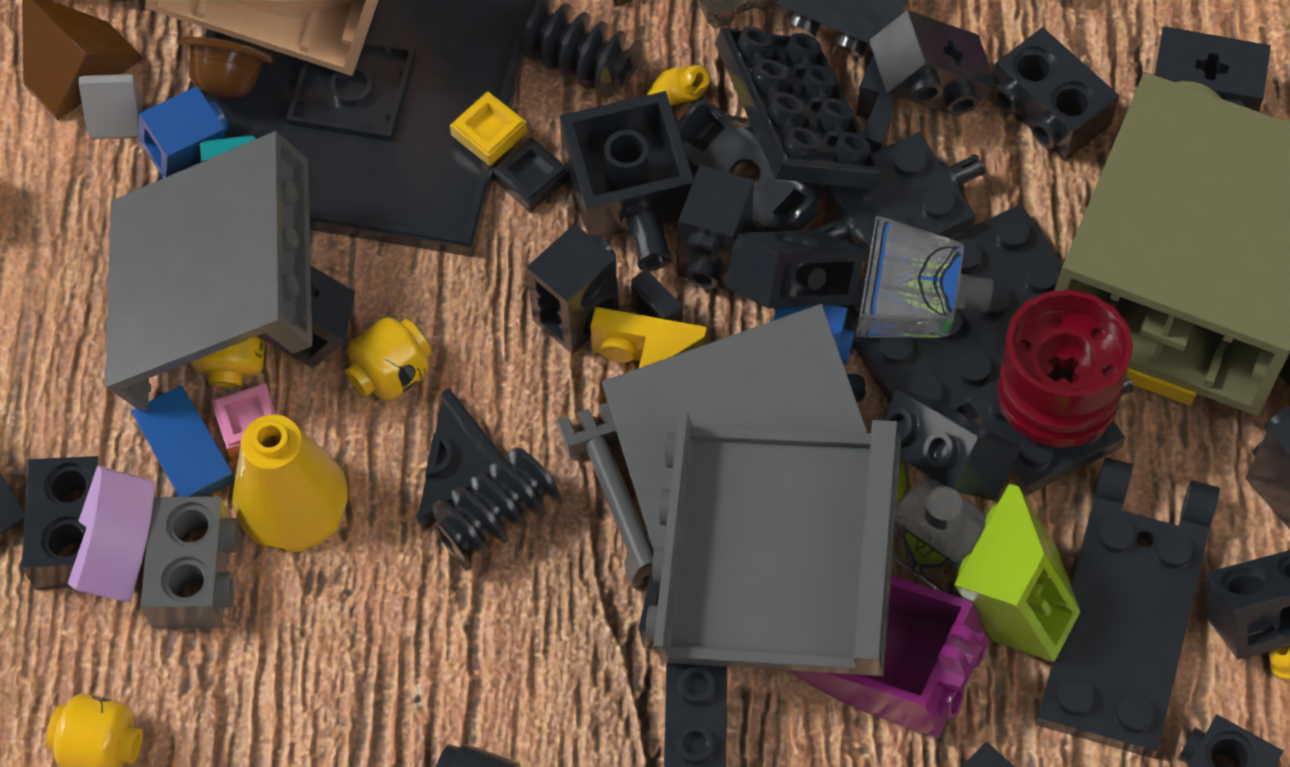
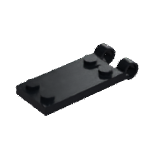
M1104 457L1071 584L1081 612L1055 662H1051L1035 725L1154 759L1158 752L1206 542L1219 498L1220 487L1190 480L1178 525L1122 510L1134 464ZM1137 537L1150 538L1153 544L1150 547H1143L1138 544Z

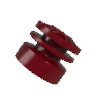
M1074 290L1043 293L1025 302L1011 319L1007 333L1003 363L997 387L1001 412L1014 430L1035 443L1056 448L1081 446L1101 436L1116 418L1133 351L1129 326L1118 311L1095 295Z

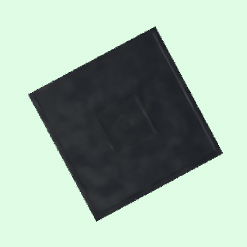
M379 0L353 76L207 29L205 37L232 40L250 45L272 55L276 64L274 66L264 62L253 91L246 97L227 99L218 98L203 92L202 94L208 103L216 102L226 118L228 130L225 132L224 139L252 135L258 139L277 131L308 159L310 230L473 257L493 182L492 169L497 166L498 160L491 166L487 165L451 136L450 125L487 91L508 108L512 109L525 59L522 49L523 35L529 16L539 0ZM191 80L187 91L194 88ZM161 174L159 175L158 181L163 179Z

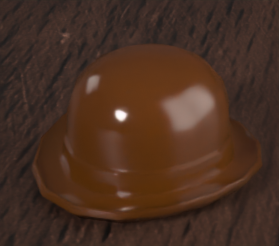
M183 37L178 41L179 45H189V78L193 86H198L201 92L218 98L240 99L246 97L253 91L264 62L274 66L276 64L273 56L269 53L232 40Z

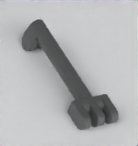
M607 402L599 405L600 416L604 422L602 425L596 426L589 409L578 412L579 421L583 429L581 432H574L573 425L568 416L556 419L569 457L573 458L585 453L589 455L627 548L628 555L624 561L625 570L631 587L635 588L644 584L643 577L650 575L654 550L650 545L609 446L620 442Z

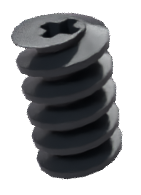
M539 0L533 8L525 27L522 43L524 56L532 61L541 60L542 65L551 71L559 69L560 74L568 80L577 78L578 84L585 89L595 87L596 93L605 99L619 93L633 76L641 61L643 43L638 39L634 41L628 50H625L627 34L624 31H617L607 41L609 25L606 22H598L590 32L588 28L591 16L585 11L580 13L573 22H570L573 11L571 4L565 2L553 13L555 0Z
M515 447L508 452L507 460L509 466L499 460L489 465L491 480L479 473L470 478L472 493L460 486L451 492L453 506L442 500L432 505L436 532L447 550L465 571L471 568L467 554L468 549L473 548L483 557L490 555L486 536L491 534L503 544L509 541L504 525L506 522L510 521L522 531L528 528L523 512L527 507L538 516H545L547 512L542 500L544 495L547 494L558 504L562 503L560 492L550 474L532 455L521 448Z

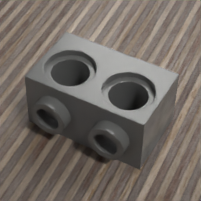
M154 497L147 537L141 608L152 628H222L224 607L233 606L235 592L233 573L227 572L228 553H236L239 544L237 518H230L222 497ZM203 528L208 530L204 537L198 541H183L185 535L194 529ZM192 582L203 583L202 588L195 595L186 598L177 596L181 588L186 584Z

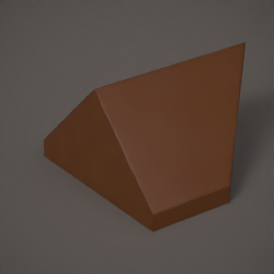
M22 0L23 83L25 88L57 121L82 103L79 77L121 75L142 60L140 53L109 22L51 0Z

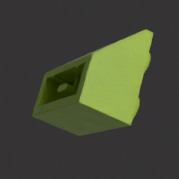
M1008 484L999 503L993 505L988 512L985 529L972 553L966 555L962 560L954 586L964 599L974 602L982 626L992 641L1055 662L1081 611L1054 542L1020 487Z

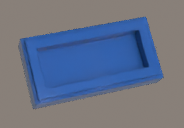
M182 385L149 401V408L146 411L141 412L136 408L131 410L137 425L178 497H207L235 482L230 467Z

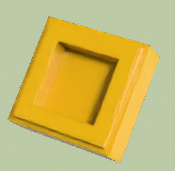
M488 91L450 125L451 136L489 166L528 132L527 122Z

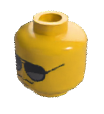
M385 317L379 319L350 341L347 347V355L351 366L345 370V373L352 385L364 397L373 392L382 400L393 401L425 378L429 370L427 358L432 355V351L425 337L411 321L403 319L399 322L392 317Z
M80 693L70 699L67 705L62 703L58 705L53 712L47 730L46 746L48 750L53 751L55 761L59 767H123L125 763L133 764L136 761L142 745L143 731L141 728L135 727V718L130 706L119 701Z

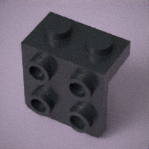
M778 0L777 5L788 18L786 24L789 27L812 37L816 36L817 31L836 39L834 42L836 47L863 58L865 52L873 55L869 40L904 13L909 0Z

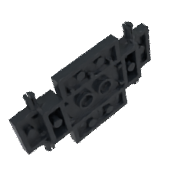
M917 132L873 153L883 173L876 190L823 184V189L836 207L838 219L811 231H823L843 241L848 239L852 245L865 250L863 263L868 270L877 220H880L870 278L871 285L873 284L876 256L880 247L885 221L890 223L885 250L891 254L905 257L907 260L906 262H901L884 256L880 284L892 286L917 277L920 270L915 268L923 265L926 258L934 250L945 246L960 247L951 254L943 268H946L953 256L960 251L962 256L953 313L951 312L949 324H946L939 318H933L934 321L942 324L947 329L945 333H941L939 328L932 324L912 325L901 321L902 319L930 318L914 313L895 299L877 295L876 314L873 315L872 324L894 322L895 327L872 330L871 335H866V319L871 293H868L865 314L862 319V335H858L867 277L859 281L855 305H835L847 308L845 330L855 331L853 346L889 403H891L896 389L941 401L1020 447L1021 450L1009 476L1014 484L1020 487L1025 496L1123 447L1126 437L1115 421L1111 423L1101 436L1081 446L1056 448L1035 443L1013 429L1001 412L997 387L1011 319L1025 302L1043 293L1055 290L1063 264L1022 204L974 226L976 215L960 193L959 186L985 175L984 164L982 160L979 161L977 154H972L970 157L948 167L935 156L921 133ZM952 248L942 249L933 254L927 265L940 267L948 258ZM925 267L926 269H938L936 267ZM924 270L922 275L933 274L936 271ZM968 286L991 289L988 312L965 308ZM905 320V322H909V323L930 322V321H923V320H922V321H908V320ZM1130 377L1125 379L1121 396L1134 391Z

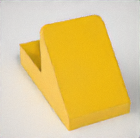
M595 307L590 326L592 353L601 354L606 359L619 363H627L632 360L640 361L639 368L707 344V327Z

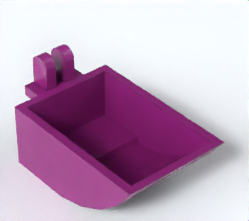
M891 576L884 676L787 671L814 688L854 708L939 738L947 719L953 720L961 708L964 688L973 668H977L984 658L988 636L984 632L973 601Z

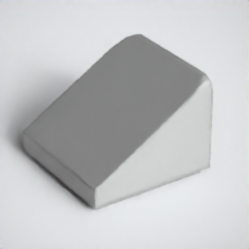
M134 75L79 77L84 119L89 137L92 139L138 137L139 113L143 112L144 104Z

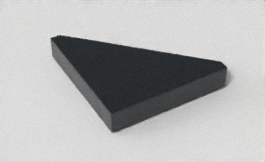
M450 388L442 392V403L427 462L422 499L416 515L418 525L423 531L435 523L432 512L433 504L442 500L453 506L451 492L459 486L472 493L470 478L478 473L485 475L491 480L489 465L496 460L502 461L509 466L506 459Z

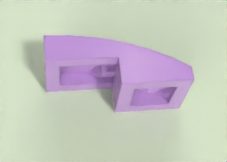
M97 466L78 521L87 528L68 585L77 591L130 603L140 571L150 527L154 499V481Z

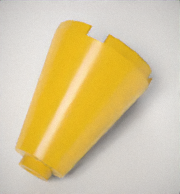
M276 414L259 417L248 425L241 440L232 497L234 513L240 527L256 544L267 548V545L275 548H284L285 552H300L320 545L338 529L342 521V514L346 502H348L349 492L345 475L339 464L292 420Z

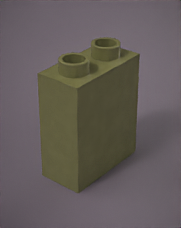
M1144 72L1064 261L1054 291L1074 290L1095 295L1118 311L1129 326L1133 343V351L1128 368L1196 392L1199 395L1258 417L1290 352V119L1280 120L1223 100L1215 91L1197 82H1172Z

